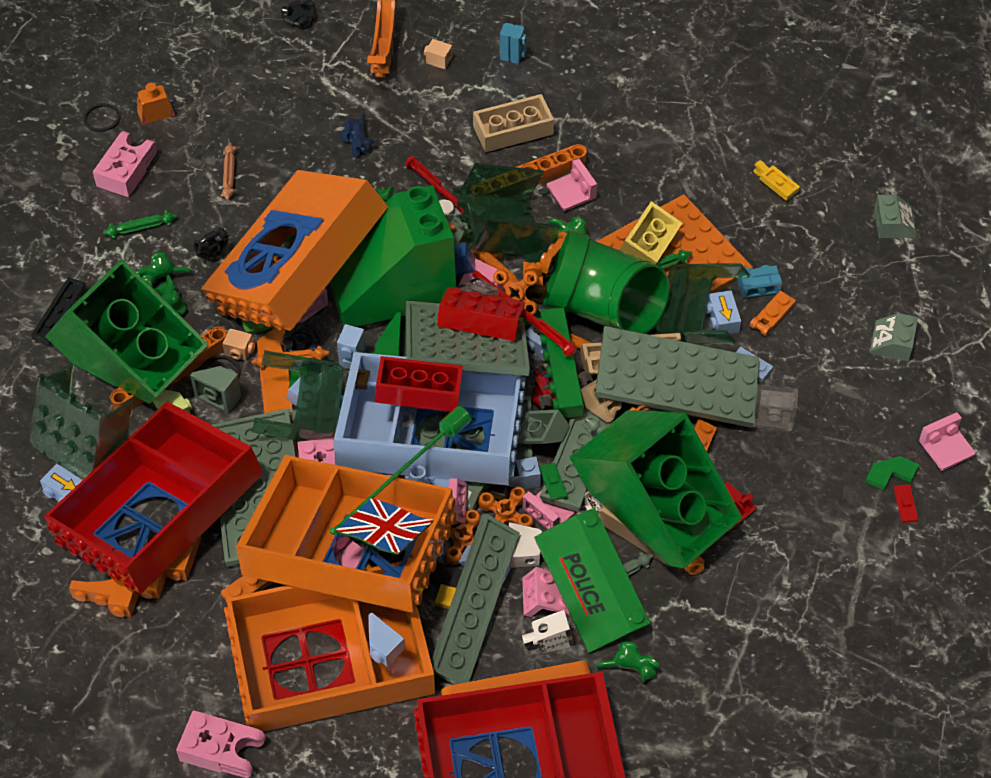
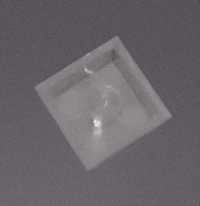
M757 385L753 427L792 431L797 411L798 389Z

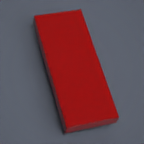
M910 485L894 486L893 489L901 523L918 522Z

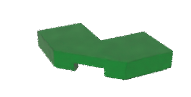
M901 456L876 462L873 464L865 483L885 490L891 475L911 483L919 464Z

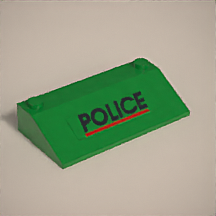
M595 507L577 514L534 537L588 654L643 630L650 624L647 614Z

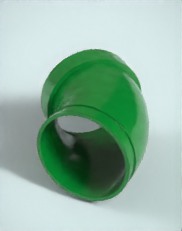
M570 228L552 269L542 308H564L565 312L602 326L647 334L659 322L666 309L670 292L669 279L661 266L590 240L588 234Z

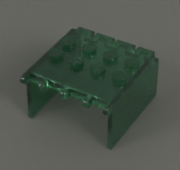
M475 163L463 186L453 189L454 195L460 196V200L456 202L458 208H463L464 215L460 216V220L467 223L468 229L464 230V236L471 239V243L467 244L470 250L536 256L546 252L560 226L535 223L529 198L544 175V170Z
M71 363L47 377L44 374L38 376L29 441L32 442L33 449L43 455L46 454L47 458L58 465L61 464V467L74 475L77 474V477L83 480L128 438L134 402L130 400L109 414L94 412L92 404L86 403L83 405L76 400V394L70 393L74 365Z

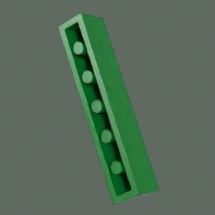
M564 308L540 310V318L537 319L544 320L570 341ZM542 333L540 334L541 346H545L543 359L544 362H548L546 375L547 378H551L549 390L550 395H554L555 398L552 399L553 410H559L564 418L580 417L583 415V401L574 357L565 356L563 349Z

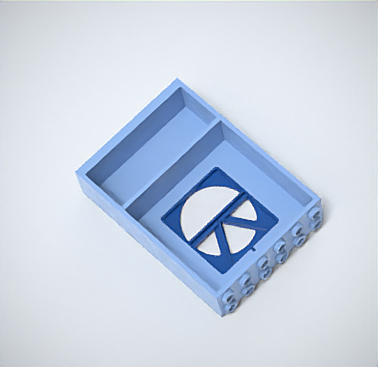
M354 352L334 437L335 465L368 472L395 474L425 447L421 446L416 439L418 425L431 415L449 411L375 403L376 382L381 356L406 359V357ZM358 370L371 371L367 390L355 389ZM462 371L458 406L467 410L476 421L470 422L459 433L482 427L485 434L482 444L478 446L459 434L454 438L445 437L444 448L430 447L400 475L409 476V469L412 466L420 465L425 468L427 477L435 476L438 479L448 480L457 478L469 482L509 485V478L514 477L515 465L511 464L516 462L517 450L514 448L518 447L519 435L516 433L520 432L521 420H518V418L522 417L523 405H520V403H524L525 391L521 390V388L525 389L526 377L514 376L512 374L495 375L486 372ZM404 411L413 415V423L408 427H401L402 422L409 420L407 416H404ZM455 442L467 450L452 449V444Z

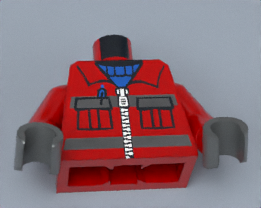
M539 366L534 371L537 378L535 379V387L532 390L533 402L539 405L541 409L553 410L552 399L555 398L554 395H550L549 383H551V378H547L546 368ZM589 371L577 374L579 386L582 384L584 387L587 385L586 381L593 380Z

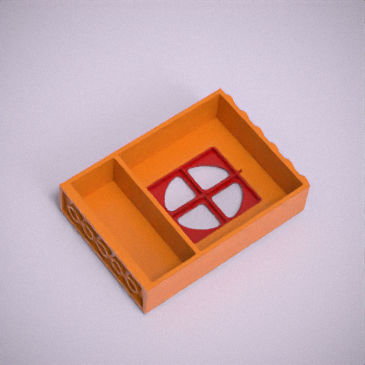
M401 561L391 563V565L393 567H397L401 563ZM379 566L365 569V571L377 574L385 573ZM289 585L226 598L228 607H224L244 716L246 725L249 727L251 726L265 732L435 694L434 672L417 605L412 613ZM371 612L404 638L405 649L388 666H385L382 662L377 663L370 655L368 615ZM310 632L325 634L336 640L340 644L341 649L336 652L311 656L306 635ZM297 636L302 653L301 659L273 665L271 663V656L275 649L286 639ZM342 659L344 667L340 675L328 686L318 688L316 686L313 666ZM304 668L309 689L306 692L286 689L275 681L274 674Z

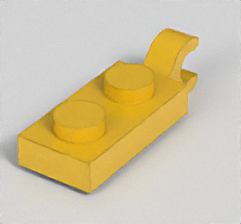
M761 160L755 163L757 168L753 172L760 176V180L786 201L799 192L800 186L774 165L769 168Z

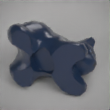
M365 113L359 119L347 118L344 124L346 129L341 131V140L344 143L351 142V152L355 158L360 156V151L365 153L372 149L371 145L375 143L374 140L367 139L364 134Z

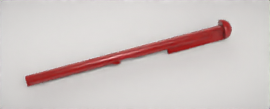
M414 156L407 158L405 165L408 169L413 168L490 239L496 241L501 249H506L508 244L472 213L467 205L462 204L442 186V182L422 165L418 158Z
M479 271L473 272L472 276L479 278L478 281L484 286H489L487 287L489 290L492 289L494 291L493 288L497 289V291L493 292L495 295L504 299H512ZM524 308L523 317L563 349L565 356L570 357L576 353L577 347L575 343L570 342L544 320L537 319Z

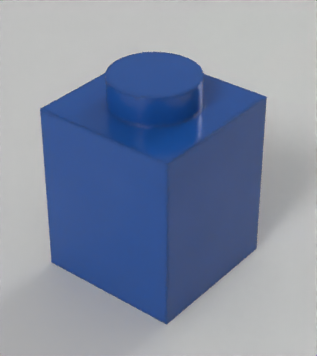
M466 242L454 245L455 274L460 276L475 271V257Z

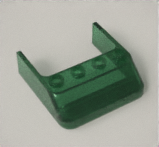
M742 263L676 264L672 266L668 272L670 284L669 299L661 319L656 324L657 331L660 334L680 333V341L691 344H735L734 338L727 330H702L713 281L716 278H749L750 274Z
M264 350L261 365L293 370L300 374L294 424L254 418L251 433L300 441L332 436L337 428L344 373L342 366L336 362Z

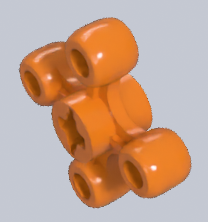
M505 270L495 271L493 275L494 282L502 285L505 288L506 294L512 299L524 302L526 310L528 305H532L533 311L530 313L535 315L538 306L534 301L527 299L525 292L529 286L537 284L539 280L537 272L533 270L527 271L520 282L514 283L509 279V275ZM500 273L504 275L502 281L498 279V274ZM528 275L534 276L533 282L528 280ZM511 288H518L520 290L518 293L520 295L519 298L518 296L512 297L513 291Z
M514 487L510 492L509 500L503 499L497 502L489 492L482 493L479 496L478 504L480 509L483 511H493L496 515L495 519L507 526L509 523H515L533 528L532 517L529 514H519L516 511V507L523 504V496L526 494L522 487Z
M467 511L465 524H460L456 528L450 527L449 538L453 540L454 545L446 551V561L448 564L453 566L460 564L459 560L462 557V551H465L467 545H472L475 536L473 529L478 527L481 519L478 511Z

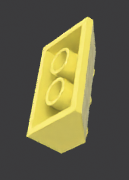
M651 201L618 250L656 264L682 225V222Z

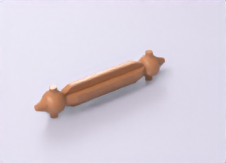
M229 143L225 147V151H223L225 155L224 189L221 196L225 197L226 201L235 192L233 188L234 154L237 147L233 146L232 143Z

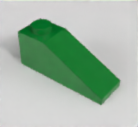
M401 312L395 314L376 342L375 352H371V354L400 356Z

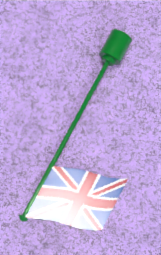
M457 406L439 422L441 433L337 526L331 527L330 533L333 535L340 533L357 538L379 550L399 555L434 520L416 516L398 506L373 498L443 435L454 438L472 421L467 410Z

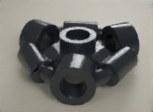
M297 0L290 2L288 6H282L281 17L285 18V22L290 25H297L304 30L310 27L311 21L315 20L317 11L312 0L302 2ZM290 9H291V10L293 9L294 12H293V14L290 16Z
M220 227L217 231L213 230L205 234L201 240H195L193 242V250L196 252V256L204 261L207 259L212 262L218 261L221 258L220 253L227 247L230 235Z
M298 323L291 331L288 330L282 336L283 341L280 343L283 353L305 350V347L310 343L312 344L308 349L312 351L321 346L319 345L320 339L315 331H311L305 323ZM291 342L295 345V349H293Z

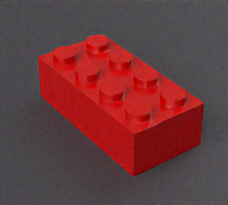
M455 287L447 288L439 304L437 326L515 341L522 325L525 303L517 299L500 298L497 295L488 296L476 291L468 292Z
M381 356L376 382L375 403L451 412L458 406L463 366Z

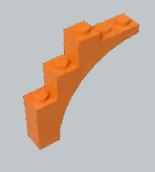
M397 0L377 1L374 40L367 63L371 65V73L375 74V77H386V74H390L393 37L396 29Z
M200 536L142 594L135 590L129 591L122 582H115L113 579L95 582L72 580L69 586L71 595L74 599L81 602L91 601L101 606L107 604L110 613L117 617H131L139 595L146 599H159L167 577L175 581L188 580L202 537Z

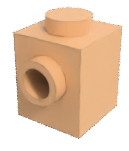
M432 39L424 50L426 63L446 69L452 59V45Z
M229 329L222 343L224 355L237 360L247 361L249 354H252L255 349L252 334L234 329Z

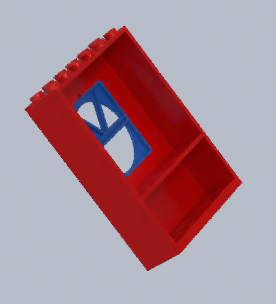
M167 401L43 517L48 524L46 526L47 529L54 534V541L61 548L66 547L74 556L79 555L88 565L92 563L98 571L103 574L106 572L115 582H122L129 591L135 590L142 594L263 475V472L251 446ZM166 497L178 505L179 513L165 527H162L130 507L148 498ZM123 514L137 521L115 530L116 524ZM141 527L134 550L123 548L116 542V537ZM150 530H152V531H154L155 533H157V534L145 545Z
M603 672L417 699L418 708H414V720L424 778H462L461 766L463 760L493 769L483 778H505L498 737L516 740L531 751L537 765L535 778H625ZM489 739L493 760L472 753L469 750L479 742Z

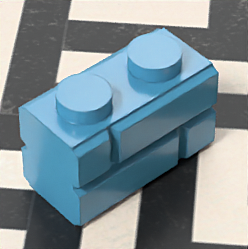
M510 23L503 25L500 32V60L519 64L522 57L525 58L527 47H524L527 41V35L524 34V26H514Z
M763 265L760 268H744L739 271L737 284L742 298L778 293L781 290L782 280L776 265Z

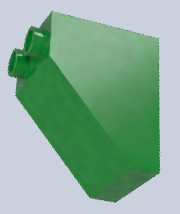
M433 185L427 187L415 186L408 191L395 193L385 202L388 206L386 211L330 280L329 286L343 328L345 324L357 327L393 319L397 312H401V317L406 316V301L440 303L447 288H456L454 237Z
M123 259L116 263L69 308L45 336L77 367L149 404L209 345Z
M627 410L569 457L587 490L669 566L686 568L742 519L738 508L686 413Z

